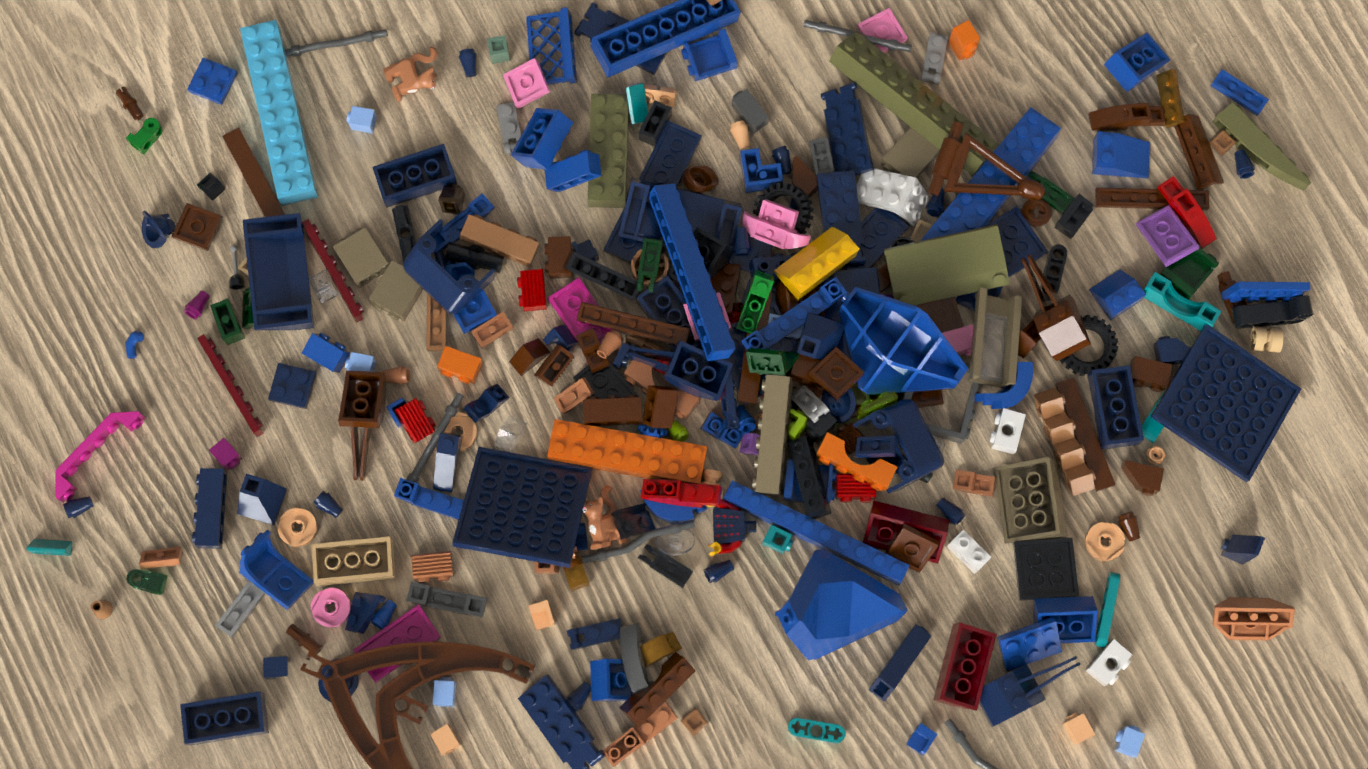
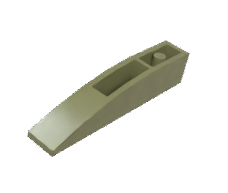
M1232 102L1213 120L1212 123L1220 131L1224 130L1236 141L1235 146L1239 150H1245L1249 159L1270 174L1303 191L1312 183L1309 177L1296 167L1295 162L1288 159L1283 154L1282 149L1275 145L1269 136L1257 127L1255 121L1244 114L1240 106Z

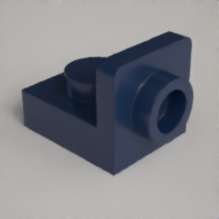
M628 343V345L622 344L613 362V366L616 369L620 370L622 365H627L629 358L625 355L627 352L632 353L628 348L629 346L637 347L636 345Z

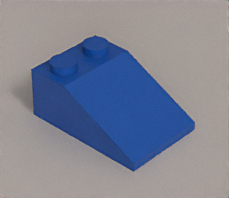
M1147 32L1116 51L1104 63V66L1126 92H1129L1166 65L1171 59Z
M1098 131L1093 139L1092 174L1148 179L1150 142L1119 133Z

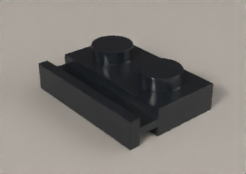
M645 503L611 513L615 518L614 523L621 540L656 529L649 511H646Z

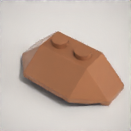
M1229 597L1214 606L1213 625L1229 640H1270L1286 629L1293 627L1295 608L1270 598Z

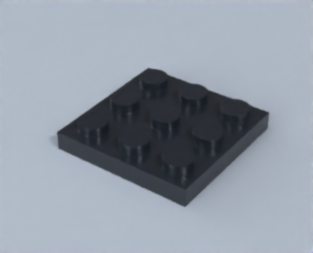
M1073 538L1013 542L1019 601L1079 596Z

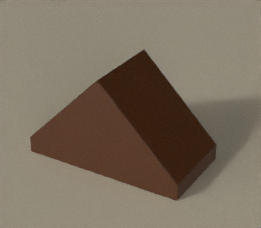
M538 338L523 344L509 363L520 376H523L551 352Z

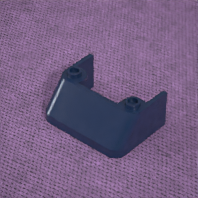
M439 219L416 242L405 258L403 268L449 314L455 315L460 313L494 280L495 270L492 268L480 281L472 275H464L456 281L430 256L436 250L434 238L442 232L443 221Z
M912 399L900 400L873 412L853 424L854 428L866 426L871 422L878 429H885L891 426L908 461L902 463L899 467V475L902 482L887 490L888 494L900 491L940 469L944 464V457L918 406Z

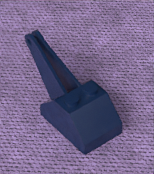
M683 341L677 343L674 352L629 346L628 350L632 353L627 352L625 355L629 359L666 372L664 379L677 389L696 397L714 401L720 399L733 366L732 363L723 359L707 361L703 350ZM649 358L658 359V360H662V361H667V362H670V363H669V365H666V364H663V363L654 361V360L649 359Z
M1077 656L1033 674L1026 664L984 685L979 704L991 727L1045 701L1046 699L1041 689L1081 664L1078 662L1064 669L1039 686L1034 677L1057 669L1077 659Z

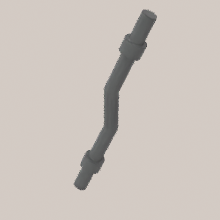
M805 20L803 27L816 29L817 32H829L847 37L855 32L827 25L826 22L822 21L818 23ZM862 34L872 44L888 47V50L911 51L912 45L899 43L898 40H886Z
M387 29L375 32L371 30L364 32V34L344 39L321 41L303 46L294 45L290 49H285V54L287 57L292 55L296 57L301 56L305 52L324 48L346 46L364 41L368 43L374 41V39L388 36Z
M457 392L452 403L445 409L444 417L412 473H409L406 480L415 483L419 481L420 478L418 477L436 447L440 433L445 431L451 418L455 417L458 412L457 408L464 397L462 394Z
M694 520L683 523L674 522L670 523V526L646 531L627 546L606 551L601 549L597 550V553L582 556L583 564L597 560L601 562L610 557L630 553L653 537L670 533L674 535L681 533L680 531L695 528Z
M951 718L944 722L953 734L952 738L962 746L973 763L983 769H998L977 755L966 740L967 736L962 730L960 731Z

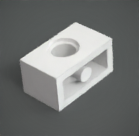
M1004 408L1001 413H997L994 424H997L996 432L992 431L990 437L991 449L1014 455L1017 451L1026 414ZM1008 427L1011 430V434L1005 435L1002 432V428Z
M964 530L947 546L974 574L992 558Z
M1113 639L1086 669V672L1101 685H1112L1119 677L1117 675L1119 670H1125L1131 663L1129 658L1132 654ZM1107 659H1111L1114 661V669H1109L1107 667Z

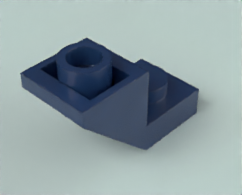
M495 384L485 389L478 399L466 404L463 409L477 423L487 418L510 397L498 384Z

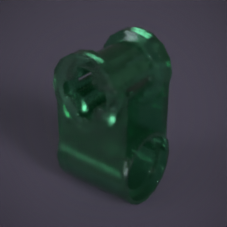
M134 569L127 574L126 580L136 590L163 595L168 576L158 572ZM138 576L141 578L140 581H133L134 578H138Z

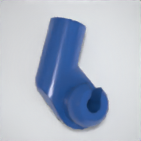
M131 332L125 342L128 359L137 357L135 345L137 342L144 340L142 332Z

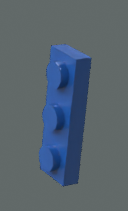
M1223 69L1210 85L1256 116L1259 115L1269 100Z

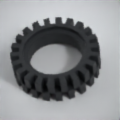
M776 183V185H770V189L765 188L763 190L764 194H759L757 197L760 199L759 202L755 201L754 205L757 206V210L753 209V214L759 216L762 201L765 199L774 201L781 196H790L796 202L799 211L794 230H797L799 234L805 235L807 232L805 230L806 227L810 228L811 226L809 220H813V216L810 213L814 212L813 208L810 207L812 201L808 199V194L804 193V190L788 183Z
M1081 315V319L1085 329L1096 332L1102 338L1104 343L1103 355L1098 360L1092 362L1079 360L1073 353L1061 359L1060 362L1066 364L1065 368L1067 370L1069 368L1072 369L1074 374L1078 372L1080 376H1084L1092 370L1108 368L1117 355L1118 338H1115L1116 332L1115 330L1111 331L1112 326L1110 324L1106 325L1104 319L1098 320V316L1091 318L1090 315H1085V317Z

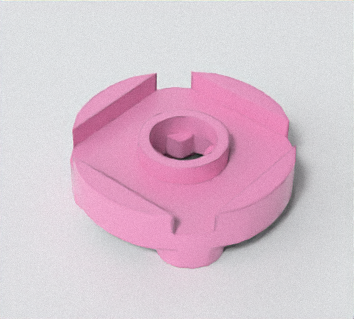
M328 588L323 591L321 590L314 596L311 602L312 615L315 621L324 627H339L349 617L351 601L340 589ZM335 603L334 607L336 610L328 613L327 604Z

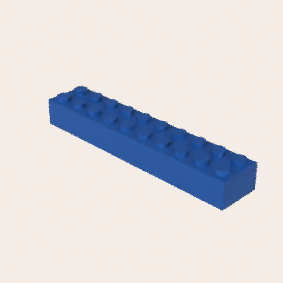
M1030 107L993 153L1026 177L1056 141L1061 128ZM987 160L967 184L1017 186L1018 183ZM959 193L920 241L985 227L1010 195Z

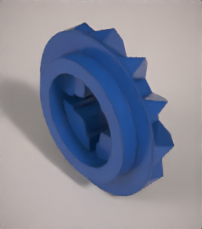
M639 425L637 428L641 435L658 438L668 435V431L663 428H653L646 425Z

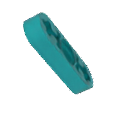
M794 718L788 724L789 733L795 737L835 744L842 742L845 738L844 728L836 724ZM799 722V726L806 727V723H809L808 735H804L805 730H799L798 733H795L791 725ZM814 725H819L822 728V734L818 737L813 736L811 733V728ZM825 726L829 727L828 731L830 732L839 729L838 731L842 733V736L838 737L837 740L834 739L833 735L829 734L827 735L828 739L823 738L826 733Z

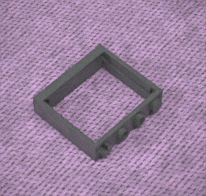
M965 363L966 366L969 368L967 370V373H970V364ZM972 382L959 433L926 423L933 436L959 444L968 439L971 430L968 428L969 421H973L975 415L973 406L974 403H977L975 402V394H980L977 390L978 386L982 384ZM903 392L901 400L911 399L913 392Z

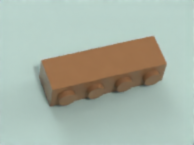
M476 214L473 216L468 215L460 233V240L480 246L487 251L504 256L529 268L539 248V242H536L535 238L521 236L514 229H504L499 223L484 221L483 217Z

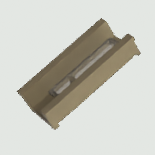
M980 287L979 292L975 293L976 301L968 381L1004 388L1010 384L1015 385L1022 296L1015 295L1008 300L987 295V289Z

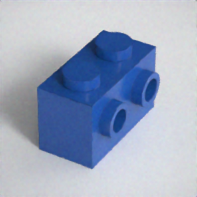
M322 332L319 334L312 333L302 354L332 372L340 373L350 352L345 350L346 346L337 341L335 343L329 340L330 337Z

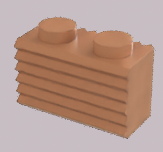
M451 551L411 555L413 579L418 581V583H429L430 579L437 578L438 581H448L450 577H454Z

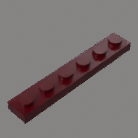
M309 219L303 221L302 225L354 320L356 323L363 320L361 313L364 311L360 303H355L352 297L355 294L350 286L346 287L344 283L346 278L342 271H337L335 267L337 262L334 256L328 255L326 250L329 248L325 240L319 239L318 234L320 232L316 224H311Z
M204 334L197 338L253 434L256 437L264 434L261 429L263 427L262 422L258 416L254 418L251 413L254 411L249 401L245 402L242 397L245 395L239 385L235 386L232 381L235 379L230 369H225L224 364L226 362L222 355L216 354L214 349L217 347L212 338L207 339Z

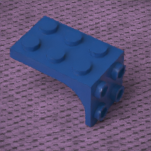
M266 530L264 533L261 532L256 536L251 546L247 545L242 550L239 573L288 610L313 585L314 580L275 549L270 539L271 532Z

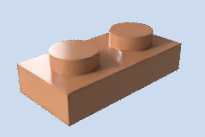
M501 312L472 330L471 333L482 349L513 330L514 327L505 313Z
M584 377L553 399L562 414H566L595 393Z
M181 547L142 551L139 562L140 568L154 569L156 567L180 565L182 549Z

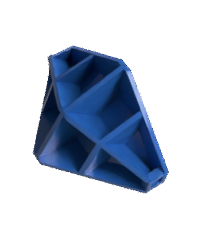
M855 287L851 293L847 291L841 301L844 303L838 312L841 323L845 324L843 331L851 361L864 371V376L857 381L858 387L867 395L954 389L969 369L929 315L917 306Z
M825 549L813 552L789 599L775 612V616L779 618L786 635L807 660H814L899 621L908 609L899 593Z

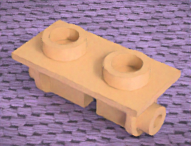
M644 83L647 103H653L656 100L667 106H675L677 90L668 87H661L660 90H657V86Z

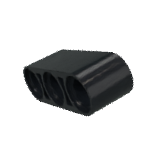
M1056 244L1051 248L1043 272L1056 293H1058L1067 258V249L1061 244ZM1053 252L1060 253L1062 258H1056ZM1051 269L1055 270L1058 275H1057V276L1051 275V274L1049 273V270H1051ZM1041 284L1040 289L1045 301H1050L1051 298Z

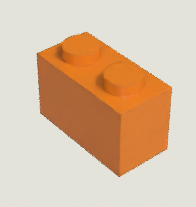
M967 20L952 29L948 43L960 61L975 55L980 37L971 22Z
M445 346L437 368L441 372L440 374L445 377L451 378V376L459 378L458 381L469 384L471 382L475 384L483 362L479 357Z

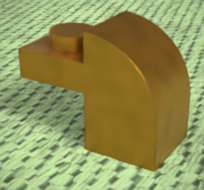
M673 631L665 635L662 634L640 646L645 667L651 666L664 657L682 649Z

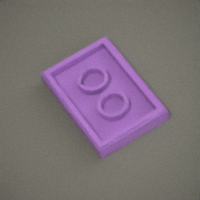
M1170 205L1136 223L1137 228L1165 267L1199 249V245Z

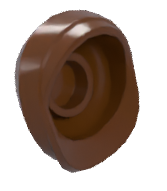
M691 166L683 172V182L691 192H708L719 184L717 175L710 167Z

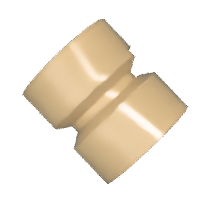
M1259 326L1252 328L1250 335V348L1252 351L1263 352L1267 349L1268 352H1281L1283 346L1282 328L1270 327L1268 330L1266 327Z

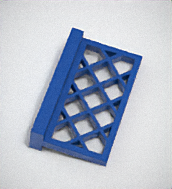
M568 7L560 8L561 11L526 16L529 60L535 58L538 53L545 57L539 65L541 70L547 74L545 79L548 85L563 82L577 83L572 14ZM559 17V23L555 28L548 24L552 18ZM539 20L542 22V25L536 31L532 28L531 21ZM545 26L552 30L546 38L540 34ZM555 33L560 36V40L556 45L549 41ZM537 36L544 40L538 48L533 45V41ZM547 43L554 47L548 55L541 51ZM556 50L562 53V57L558 62L551 58ZM548 60L555 64L549 72L542 68ZM559 67L563 70V77L555 78L552 74Z

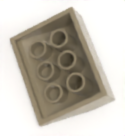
M1045 457L994 467L1005 544L1068 536L1056 459Z

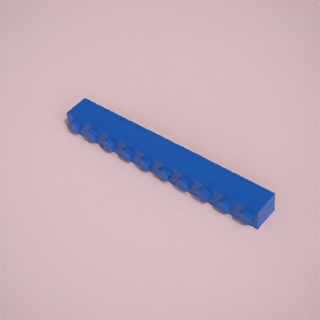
M675 184L654 185L648 197L707 361L727 359L735 350V342L730 336L728 324L725 322L722 314V307L718 303L716 291L710 281V274L705 268L704 258L701 256L698 242L694 238L692 225L687 219L686 209L680 200V193L677 191Z
M733 480L723 500L736 505L742 511L812 545L825 549L831 554L898 586L902 583L910 566Z

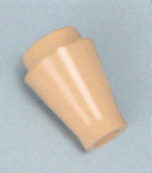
M744 120L731 124L730 131L739 149L750 147L748 124H745Z

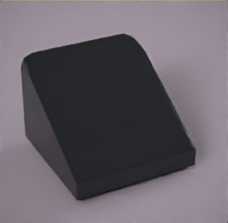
M211 173L197 184L211 200H214L225 190L223 184Z

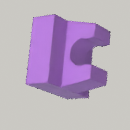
M756 433L744 434L739 452L745 455H759V450L756 449V441L760 435Z

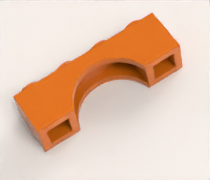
M828 432L816 454L819 462L825 465L831 464L836 466L837 471L843 474L848 472L854 475L853 478L862 483L866 481L872 484L871 487L877 491L887 490L898 468L881 458L870 465L854 463L845 452V441Z

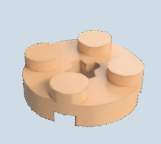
M457 412L455 417L451 418L444 432L452 433L456 431V427H460V430L463 431V434H460L463 435L460 451H464L473 446L477 438V427L468 415Z
M299 508L289 509L280 518L278 534L286 544L294 548L306 546L313 541L318 533L317 520L308 510ZM295 523L303 525L300 532L293 531Z
M1099 522L1093 525L1088 530L1084 540L1089 554L1101 562L1116 559L1123 552L1125 545L1123 531L1117 525L1107 522ZM1101 537L1104 539L1109 538L1108 547L1101 544Z

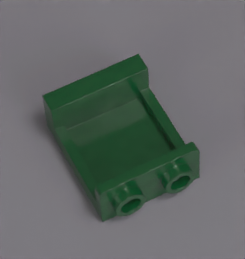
M1199 245L1198 250L1167 266L1160 275L1170 280L1174 290L1189 300L1219 263L1212 254H1207Z

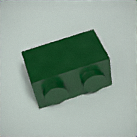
M229 299L210 305L221 337L227 345L245 339L237 314Z

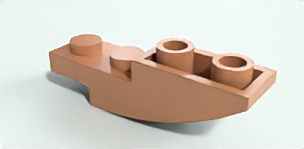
M665 702L640 727L635 725L603 749L606 754L605 757L615 767L660 734L679 717L668 702Z

